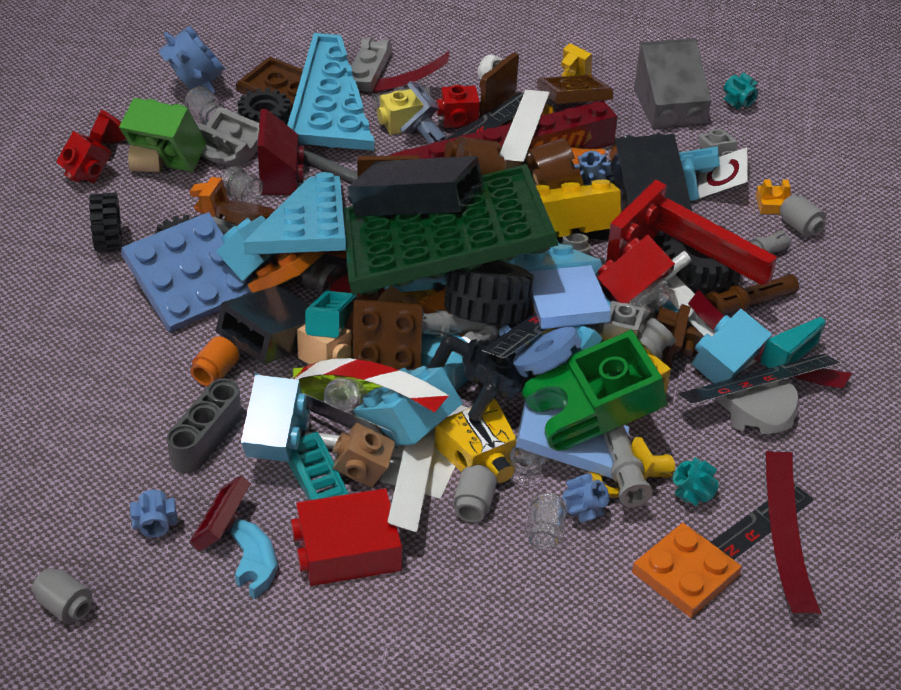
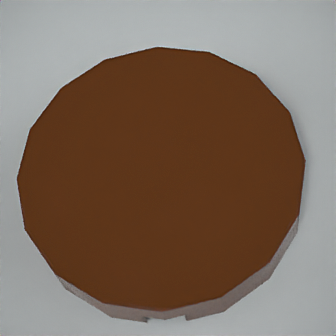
M223 201L217 203L216 217L222 219V216L225 215V221L239 225L246 218H249L251 222L261 215L267 219L275 209L254 203Z

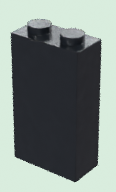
M655 133L650 136L638 137L626 135L614 139L609 156L616 187L621 190V212L655 180L667 185L666 198L692 211L675 134L663 135ZM661 230L655 236L654 241L660 248H663L666 233Z
M478 156L376 161L348 186V197L353 205L356 217L458 213L483 188L484 182Z

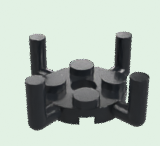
M446 335L442 339L428 368H444L452 351L462 356V362L465 366L464 376L472 382L484 383L468 413V416L474 421H481L496 393L504 398L512 399L516 393L523 391L527 381L535 377L532 375V371H528V377L521 376L513 364L514 357L517 355L515 352L505 358H501L482 351L484 347L493 342L492 340L486 339L482 345L476 344L477 339L467 343L453 335Z

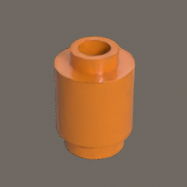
M213 337L192 361L190 372L193 378L204 386H209L213 381L223 379L240 358L237 346L224 337Z

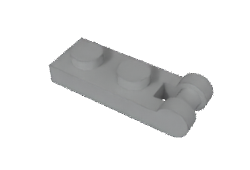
M371 38L362 39L361 48L351 65L352 76L356 81L359 91H373L391 54V40L381 39L380 42H376Z

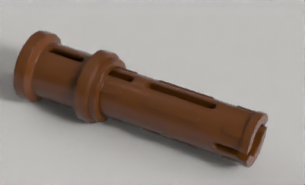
M787 274L786 276L772 279L767 285L755 284L745 288L734 285L728 291L722 293L710 292L705 297L725 316L732 313L736 314L740 309L746 312L750 306L786 295L796 294L799 291V282L794 274Z

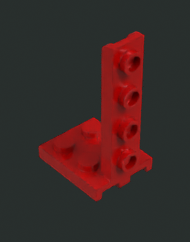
M658 180L650 184L610 223L606 262L610 259L616 262L625 254L622 250L633 239L638 238L641 240L648 234L654 240L661 230L760 285H767L772 280L777 256L666 198L667 185Z

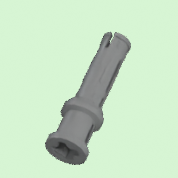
M622 425L604 433V438L613 461L611 475L614 481L619 484L620 502L626 507H638L650 500L653 491L650 484L644 479V465L633 454L626 429Z

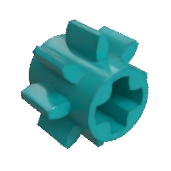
M744 72L740 77L738 75L731 76L723 88L724 93L727 94L724 100L736 109H740L742 105L744 107L751 106L759 94L758 89L755 88L758 82Z
M696 457L692 462H682L673 474V482L678 486L674 494L695 506L699 504V501L708 502L715 496L719 487L718 480L713 477L717 472V468L705 460L702 462Z

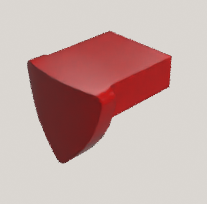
M101 110L89 137L94 138L100 144L115 143L126 139L119 128L121 122L110 113Z

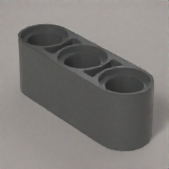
M231 379L213 381L167 434L170 465L173 470L184 474L199 469L242 416L240 390L235 381Z

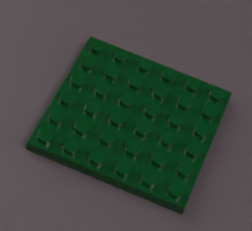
M527 164L483 174V188L458 213L356 217L353 206L343 208L348 277L352 295L357 293L363 295L373 294L382 287L391 285L398 287L406 286L416 279L424 277L440 278L449 271L458 269L473 270L479 268L483 263L495 260L507 262L513 260L516 255L529 252L540 254L548 251L550 247L558 246L556 232Z

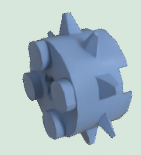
M190 25L175 37L165 32L164 36L167 44L159 49L158 52L166 62H170V66L175 71V74L195 95L204 88L215 93L212 81L226 70L217 56L202 42Z

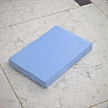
M592 265L529 271L534 276L531 300L541 329L611 322V310Z
M526 401L524 402L515 447L612 478L611 468L613 461L604 434L567 450L556 451L549 446L545 438V426L551 417L564 409L555 408L536 412L527 405ZM624 425V428L626 429L628 435L629 426Z

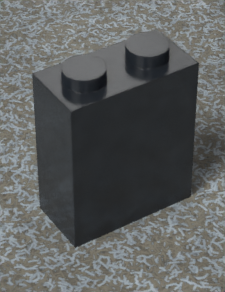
M277 285L222 302L215 332L261 363L267 364L298 353L297 329L305 325V309L310 305Z

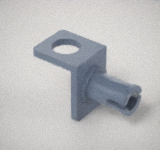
M410 81L407 85L423 103L424 107L400 128L401 132L412 134L418 129L429 144L445 140L447 136L443 134L431 119L432 115L440 108L419 83Z

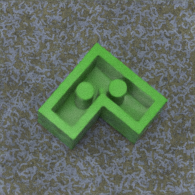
M133 98L119 126L130 145L157 150L166 167L189 172L194 171L207 143L189 109L181 104L170 105L160 103L154 99Z

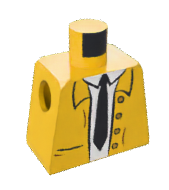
M495 398L491 401L480 422L474 421L468 416L471 409L469 408L446 417L435 427L434 446L461 472L467 467L481 465L488 468L496 476L498 483H503L513 476L515 469L511 464L515 461L516 437Z

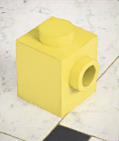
M411 89L380 95V107L377 108L378 121L380 125L385 126L390 135L402 133L400 128L423 108V104Z

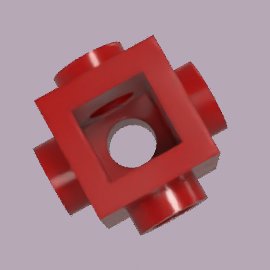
M476 85L441 87V99H436V104L440 109L436 111L437 116H442L444 128L466 127L479 118L480 102Z
M73 131L56 163L66 170L64 175L77 183L85 180L95 184L112 152L94 138Z

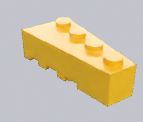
M594 180L592 185L580 186L579 183L574 182L563 183L560 189L551 190L546 185L536 186L558 237L570 236L575 228L584 233L610 229V223L621 213V190L610 183L609 180Z

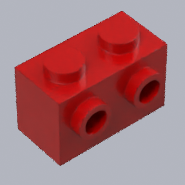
M648 234L641 240L638 238L633 239L622 250L625 253L616 262L610 259L597 271L599 274L597 280L600 287L610 301L635 305L673 272L675 263Z

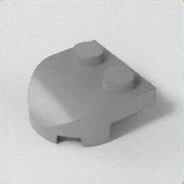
M219 106L206 125L198 124V128L207 142L201 155L212 162L229 166L241 165L251 160L258 150V122Z
M785 379L715 398L719 404L731 413V426L740 431H744L747 425L759 427L761 434L778 433L792 428L794 418H798V393L796 388Z

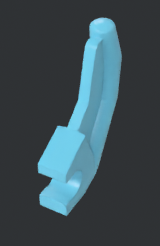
M237 518L231 526V535L243 550V558L236 570L235 581L239 587L247 581H255L249 585V594L252 598L256 599L269 588L278 570V562L271 539L256 524Z

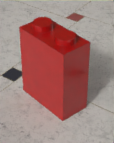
M386 488L296 502L297 518L290 519L293 541H301L302 548L297 549L298 565L300 572L307 571L310 586L402 571V545L397 526L388 523L391 504Z

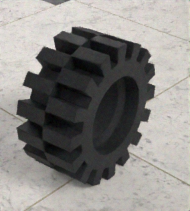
M258 88L255 89V93L250 90L246 92L247 96L242 95L240 100H238L239 115L259 123L260 110L267 109L288 125L291 109L290 99L287 98L285 93L280 94V91L276 89L271 92L270 88H265V91H261Z
M117 192L90 194L89 216L94 251L121 250L122 229Z

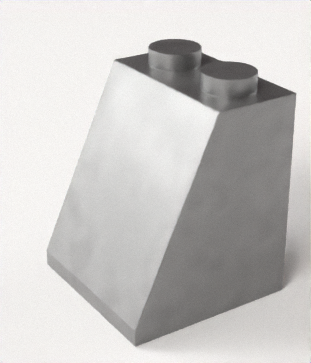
M695 38L640 42L634 91L652 129L707 124L711 98Z

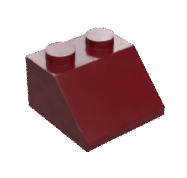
M261 109L257 144L260 195H291L297 190L298 183H303L304 168L303 165H299L305 162L304 146H299L298 134L267 109Z

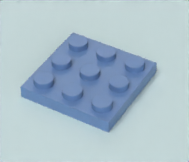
M209 212L121 248L123 259L169 333L220 311L221 304L224 301L252 293L247 285L252 281L250 276L242 281L216 253L224 244L221 240L223 233Z

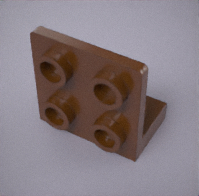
M513 52L482 76L479 84L481 89L479 118L518 94L516 89L519 54ZM514 117L504 122L500 126L511 124L513 122Z
M378 291L368 295L360 294L354 300L353 359L375 362L398 370L406 368L408 371L422 367L423 305L378 301Z

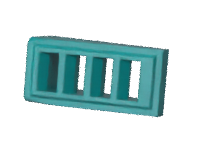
M325 291L305 309L306 334L337 338L343 331L354 309V300L357 298V295Z
M818 317L768 339L760 362L767 368H773L801 360L818 345L826 325V320Z
M314 432L300 437L299 447L297 450L292 449L290 462L287 463L308 500L349 494L339 472L333 469L334 462L320 434ZM319 462L318 464H315V465H312V466H309V467H306V468H305V466H308V465H311V464H314V463ZM326 474V476L311 481V479ZM331 485L333 486V488L330 490L318 494L316 492L317 490H320L322 488Z

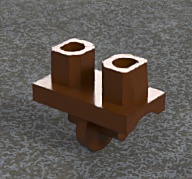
M681 304L678 312L660 307L655 317L676 339V342L671 347H665L662 351V362L669 368L672 367L675 353L679 351L687 357L698 354L694 348L704 337L695 327L686 329L691 307Z

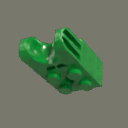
M632 329L571 355L567 363L527 381L522 391L527 405L536 412L555 408L564 409L551 417L545 426V438L549 446L556 451L572 448L668 406L663 378Z

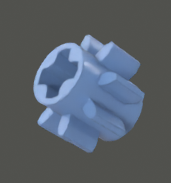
M588 151L578 156L579 164H575V168H579L584 186L592 185L594 180H606V176L612 175L611 163L607 162L605 154L601 155L596 151Z
M591 473L566 482L568 489L563 492L562 502L565 510L570 515H579V520L582 523L605 514L603 507H606L609 502V493L602 481H593Z
M148 490L141 493L138 502H130L132 529L140 528V532L144 536L152 538L166 534L169 530V525H177L175 498L167 499V495L160 490Z

